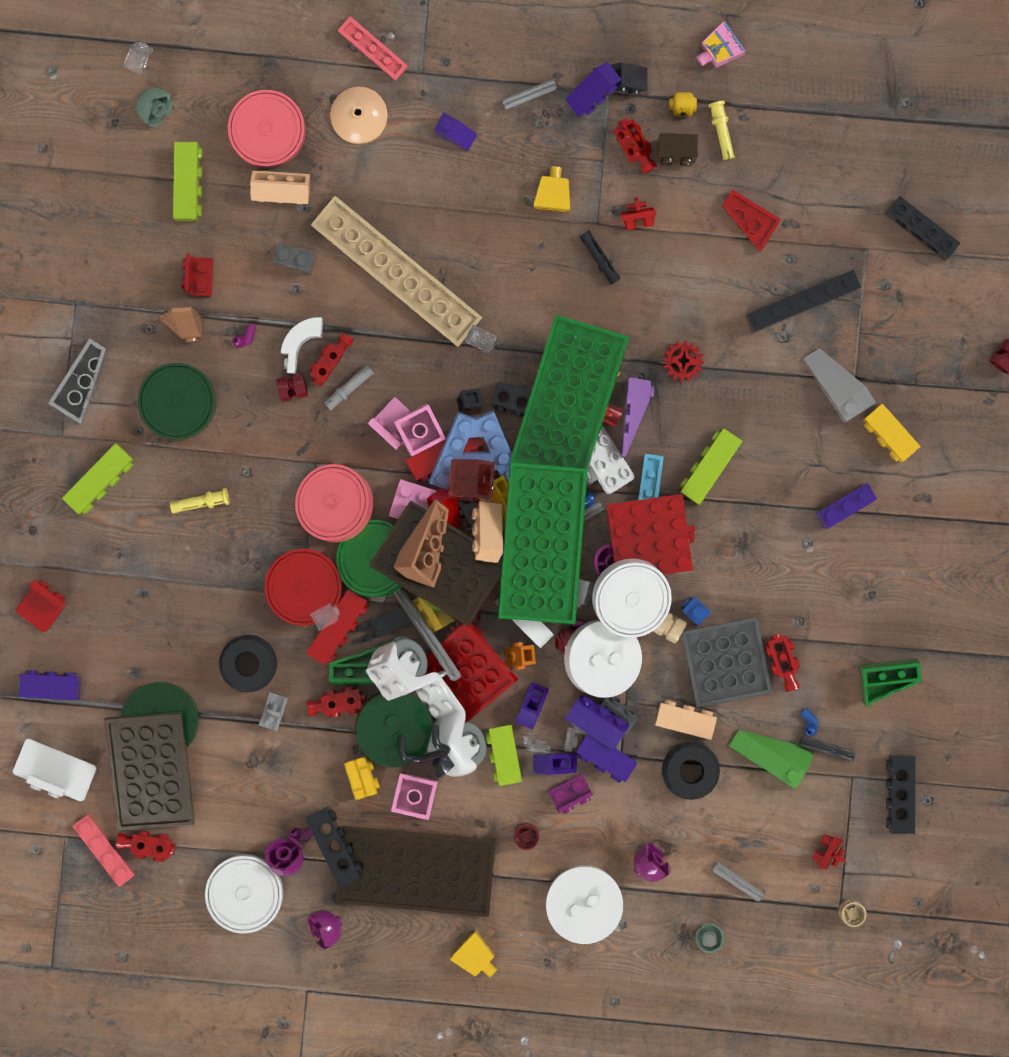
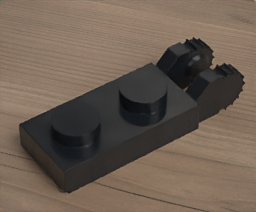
M401 606L370 620L369 623L356 629L359 632L366 630L370 626L373 627L375 633L364 636L361 639L364 643L413 622Z

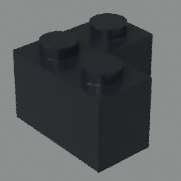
M622 62L611 64V67L621 78V81L616 85L618 88L614 92H628L630 96L640 95V92L647 91L646 67Z

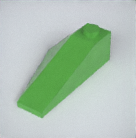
M742 730L737 731L728 745L795 789L806 774L814 756L797 744Z

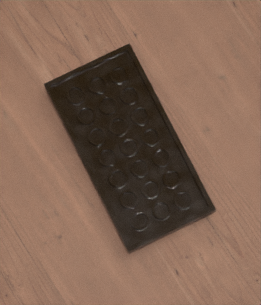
M342 826L346 834L344 839L347 844H351L354 850L353 857L355 861L360 862L363 871L360 878L340 888L337 884L335 903L489 917L496 839ZM345 858L340 859V866L342 868H348L349 866Z

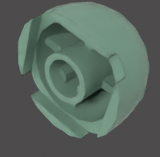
M154 87L141 92L136 101L138 117L150 127L160 125L163 122L161 121L163 115L166 114L168 117L173 107L171 94L161 88Z

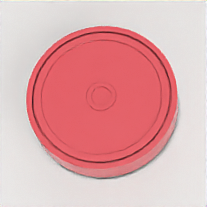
M259 90L244 96L234 106L228 120V136L234 150L245 162L258 168L271 169L287 164L299 153L305 140L306 127L299 107L291 98L278 91Z
M339 464L324 465L310 472L301 482L295 499L296 514L303 528L312 536L327 542H343L358 535L370 520L373 510L372 491L364 477L351 468Z

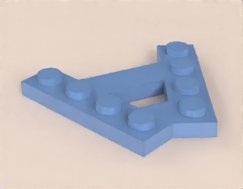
M493 410L476 418L457 412L428 482L430 484L448 489L454 472L498 470L500 477L504 476L508 483L512 453ZM472 437H483L489 451L463 453L468 439Z

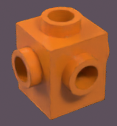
M523 642L512 643V647L504 648L505 661L508 667L514 666V670L526 669L525 665L536 664L534 645L523 646Z

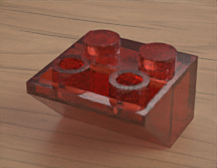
M452 459L447 498L477 503L479 501H492L496 462L479 459Z

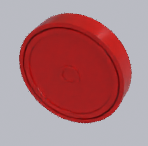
M296 549L281 555L271 565L265 579V595L270 608L279 618L293 625L307 626L325 620L333 613L342 596L343 585L337 566L323 553L311 549Z

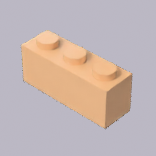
M252 171L250 181L251 201L309 203L310 174Z
M479 501L477 507L473 508L472 519L474 520L472 535L475 536L472 551L475 552V560L498 563L503 554L502 504Z
M665 700L664 703L660 702L654 725L711 740L717 717L713 716L714 712L702 709V713L694 711L695 707L684 705L681 708L676 706V702Z

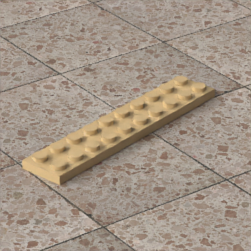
M336 196L333 197L311 224L315 230L457 347L461 345L481 321L482 317Z

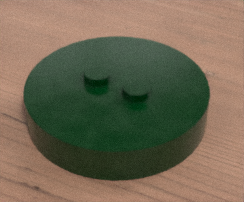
M169 363L156 368L145 378L138 394V408L142 420L155 434L170 440H186L203 432L211 423L216 410V394L210 380L195 367L184 363Z
M153 682L138 688L128 697L121 716L182 712L186 748L195 739L200 720L199 711L192 696L182 687L170 682Z
M378 692L369 697L361 706L355 721V734L359 746L372 761L386 767H402L411 763L405 762L399 757L398 737H406V754L423 755L428 748L433 721L426 705L414 694L408 693L395 699L387 700L382 696L381 692Z

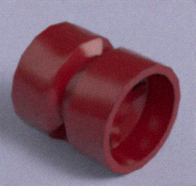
M1005 338L999 346L1000 351H995L989 362L998 370L1009 375V339Z
M303 373L294 374L290 379L287 376L276 379L282 403L292 401L294 397L297 399L308 397Z
M525 822L517 826L514 832V840L517 846L523 850H530L538 844L539 833L535 825Z

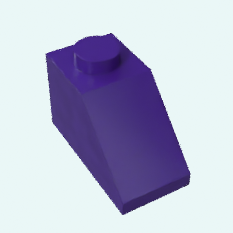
M444 112L434 128L435 134L469 151L477 136V133Z
M531 682L515 723L533 730L548 694V688Z
M577 753L533 754V773L549 775L577 773Z

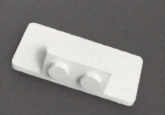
M603 425L587 472V485L598 480L607 494H611L632 481L635 476L624 458L621 457L622 455Z
M27 739L24 742L13 773L26 779V783L31 784L30 787L38 791L44 789L48 791V795L55 798L66 795L75 800L83 801L97 767L42 743Z

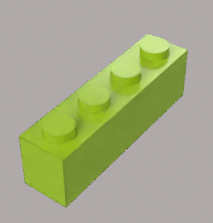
M174 142L173 219L175 221L198 222L199 216H202V205H199V197H202V186H199V178H202L203 170L202 167H199V159H203V149L200 148L197 142Z
M724 428L721 432L719 430L715 432L711 438L714 442L710 447H705L701 453L702 460L700 463L695 462L690 469V472H692L689 479L685 477L679 486L681 488L679 493L697 505L701 504L743 442Z
M115 443L62 499L77 514L82 515L84 513L86 515L94 507L92 504L96 500L100 501L107 494L105 490L110 485L112 487L115 486L120 480L119 476L123 472L127 473L134 466L132 464L134 459L119 444Z

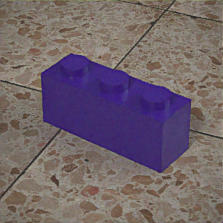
M607 61L596 67L565 100L578 117L584 114L588 116L596 110V105H600L607 99V94L610 95L618 88L616 85L621 81V78Z
M865 483L816 512V515L823 527L829 529L877 500V497L869 484Z
M26 670V674H20L19 697L80 700L81 677L76 676V673L64 672V676L57 675L55 671H45V675L38 674L36 670Z
M582 694L565 718L612 750L616 748L629 728V725L623 719L617 718L608 709L600 707L591 698Z
M587 733L576 750V753L579 754V759L586 763L590 760L595 764L594 768L602 773L605 770L612 774L610 777L619 783L621 780L627 781L638 763L616 748L614 750L610 749Z

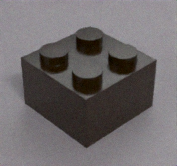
M659 133L657 139V163H661V166H672V163H680L682 167H690L691 164H695L698 157V134Z

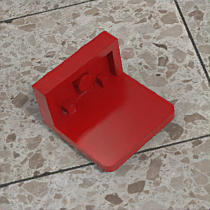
M41 579L40 581L33 580L29 585L31 589L17 606L16 613L40 631L47 632L68 602L64 600L65 596L58 591L54 593L50 590V585Z

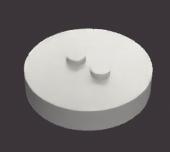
M624 559L610 565L598 577L593 589L592 602L597 617L609 631L622 637L634 638L649 634L662 624L670 610L672 596L668 581L654 565L640 559Z
M593 620L580 626L570 637L564 655L565 669L571 682L582 692L602 698L617 696L626 691L638 677L642 664L641 647L636 637L629 638L616 635L609 631L600 620Z
M248 854L236 855L220 863L211 873L205 889V901L212 918L221 927L235 933H252L266 927L278 914L284 895L280 876L271 871L263 858Z
M591 865L573 866L561 872L551 883L546 896L547 916L552 927L563 938L578 944L595 943L608 937L618 926L623 912L622 894L616 881L604 870Z

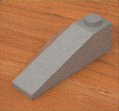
M820 348L803 358L843 423L876 403L864 384Z

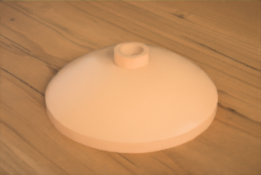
M352 87L341 92L334 100L330 112V119L335 132L343 140L353 144H365L375 140L385 129L388 118L387 108L381 96L366 87ZM361 110L362 114L360 116H356L355 111Z

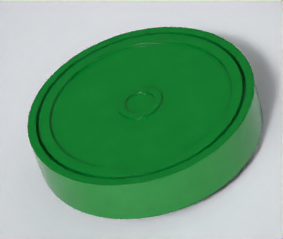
M369 520L365 528L358 535L340 542L336 556L337 569L342 581L352 591L367 597L381 598L389 596L402 588L399 584L369 567L372 559L394 527L393 524L382 520Z

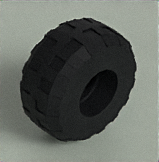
M242 635L232 639L223 648L219 657V670L223 680L231 688L240 692H255L264 688L272 681L277 669V658L274 649L266 640L255 635ZM251 652L257 656L259 668L255 674L245 675L238 669L237 660L242 653Z
M684 742L678 744L667 753L663 761L662 776L664 783L673 794L687 800L703 798L713 791L719 780L720 767L717 757L708 747L701 743ZM689 759L697 760L702 766L701 776L694 782L684 781L679 772L683 762Z

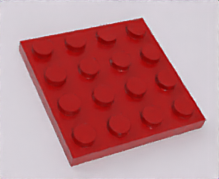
M683 494L606 504L614 563L624 559H640L654 565L663 575L693 571Z
M472 624L469 627L462 625L441 643V646L461 674V677L456 681H452L447 674L442 679L464 708L465 722L471 720L519 680ZM430 652L426 656L427 671L425 675L445 671L433 652Z

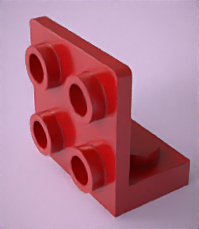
M186 253V258L182 260V269L185 270V277H182L181 287L189 296L212 297L213 258L193 257L190 253Z

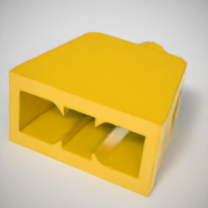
M551 166L550 176L541 177L533 209L570 212L569 180L561 178V167Z
M476 930L450 956L451 961L475 977L483 971L490 978L497 971L490 963L494 958V953Z

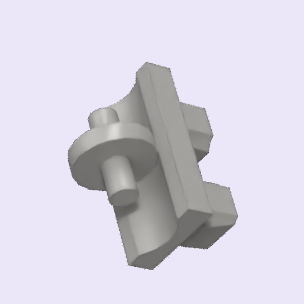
M270 692L259 726L278 731L288 698Z

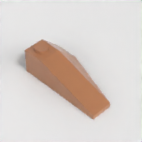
M192 307L171 308L167 313L160 316V320L179 337L186 340L187 343L198 342V339L202 338L201 315Z
M438 500L433 501L400 550L394 568L404 577L430 587L435 586L441 570L439 557L440 552H443L444 549L441 542L442 535L446 533L449 511Z

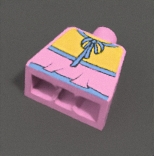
M724 21L702 42L701 47L704 52L696 58L701 66L711 61L717 68L743 56L745 49Z

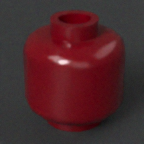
M576 628L561 629L555 635V647L562 654H565L567 643L572 634L577 630Z

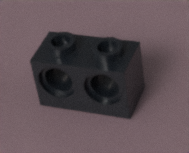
M498 382L492 405L495 406V410L506 412L507 409L514 411L513 415L524 417L527 406L519 408L516 402L519 398H525L528 402L532 391ZM500 393L508 394L509 400L506 403H501L498 400Z

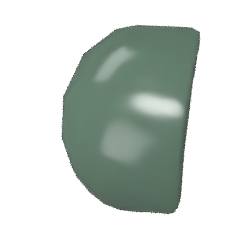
M703 924L696 932V944L705 953H715L724 944V933L716 924Z

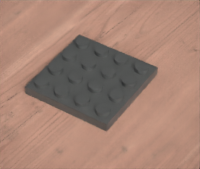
M757 617L682 632L696 707L772 693Z

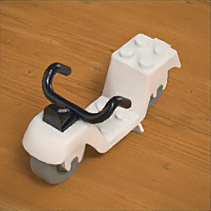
M400 639L379 647L373 653L366 671L370 679L380 690L382 696L387 700H392L415 691L419 699L428 708L430 714L435 718L427 748L428 753L423 755L406 754V737L400 736L398 737L399 757L409 763H423L433 760V771L436 778H440L445 774L452 777L465 776L475 771L477 765L483 761L486 755V740L482 731L476 725L465 722L464 708L442 679L447 673L441 671L425 675L427 671L426 655L421 646L413 640Z

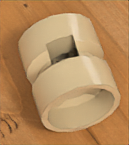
M668 612L665 620L653 632L660 636L666 635V639L675 644L687 622L678 617L673 619V615Z
M846 899L839 905L838 915L848 926L858 927L866 920V910L857 900Z

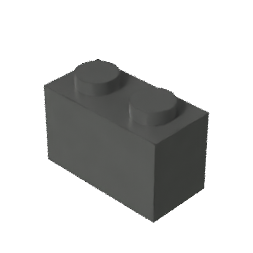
M278 243L272 262L275 265L311 275L316 255Z

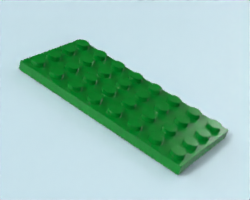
M557 314L555 315L510 462L589 469L630 337Z
M510 462L497 618L575 624L588 469Z

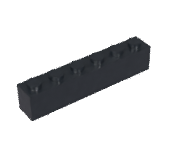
M851 270L753 311L745 317L752 334L857 291L861 288L855 271Z

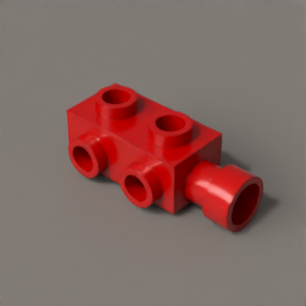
M624 118L617 123L619 126L613 132L631 164L639 161L641 164L640 168L644 174L654 170L657 165L649 156L652 153L651 144L643 137L640 125L636 124L634 119L629 121L628 118Z
M343 332L338 336L337 339L339 340L335 345L330 343L329 346H324L320 352L322 357L318 362L314 361L309 369L311 371L310 376L313 377L312 382L320 387L330 377L347 347H350L354 342L351 337ZM336 354L337 358L331 359L332 355ZM326 370V374L322 376L321 372Z
M781 633L770 636L771 640L767 641L765 650L767 656L772 657L774 664H771V669L774 676L777 675L778 678L783 677L785 692L799 689L800 685L798 680L795 679L794 674L798 673L797 668H800L798 658L792 655L791 650L794 649L791 638L787 639V636H782ZM777 644H781L782 649L780 651H776L775 646ZM783 662L788 664L786 669L781 668Z
M354 686L344 687L343 692L336 693L335 690L325 691V696H321L320 701H306L309 717L317 715L319 712H324V716L329 715V718L341 716L340 712L348 711V714L358 713L362 703L365 702L363 692H359V688L355 689ZM349 697L354 698L355 702L353 704L347 702ZM330 701H334L336 703V706L334 708H330L328 706V703Z
M139 830L138 833L133 834V837L118 833L116 848H130V854H134L135 858L146 859V856L153 857L154 861L165 862V859L168 860L170 855H174L175 844H172L173 839H169L167 834L158 833L156 837L150 836L149 831ZM139 842L144 843L143 849L138 848ZM158 845L163 846V852L157 851Z

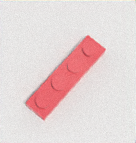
M351 16L338 29V32L394 81H397L408 68V65Z
M89 814L72 826L118 887L135 875Z

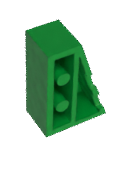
M379 647L330 662V684L376 685L370 679L366 670L373 653Z
M916 658L859 665L862 702L866 707L880 699L887 698L893 693L900 692L922 682L921 666Z

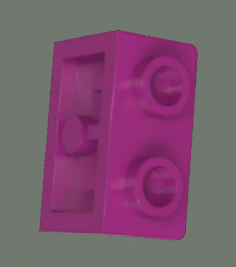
M582 773L548 791L558 812L563 811L564 814L573 810V805L579 802L581 805L591 800L590 796L593 795Z

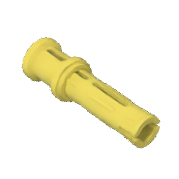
M718 101L708 104V108H711L712 124L716 125L724 161L733 159L735 156L727 127L729 118L724 110L725 101Z
M223 488L222 491L212 493L208 491L205 495L171 501L170 508L172 514L201 507L208 506V508H214L215 505H229L230 500L227 488Z

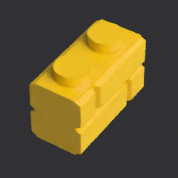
M367 755L344 763L355 800L378 793L377 789L380 788L378 778L373 777L371 770H375L372 760L367 758Z

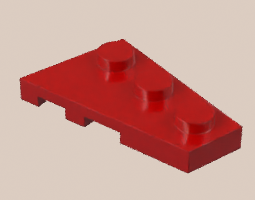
M733 189L722 205L723 209L761 253L781 219Z

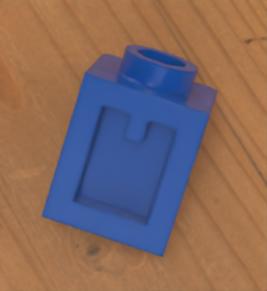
M688 597L681 605L684 607L681 611L697 626L711 613L696 597L692 599Z

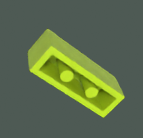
M507 724L489 728L486 738L487 743L492 744L493 751L489 752L491 763L496 765V770L493 771L495 782H499V786L522 782L512 725Z

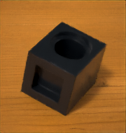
M480 388L462 390L456 399L459 412L468 416L478 415L484 406Z

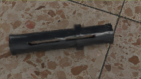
M589 230L582 234L580 239L586 245L599 265L598 269L605 274L610 284L612 285L620 280L621 277L614 269L613 262L606 257L591 231Z

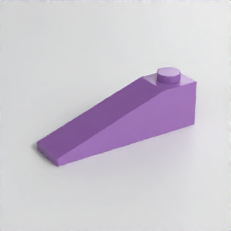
M628 378L621 457H626L650 397L654 395V386H651V381Z

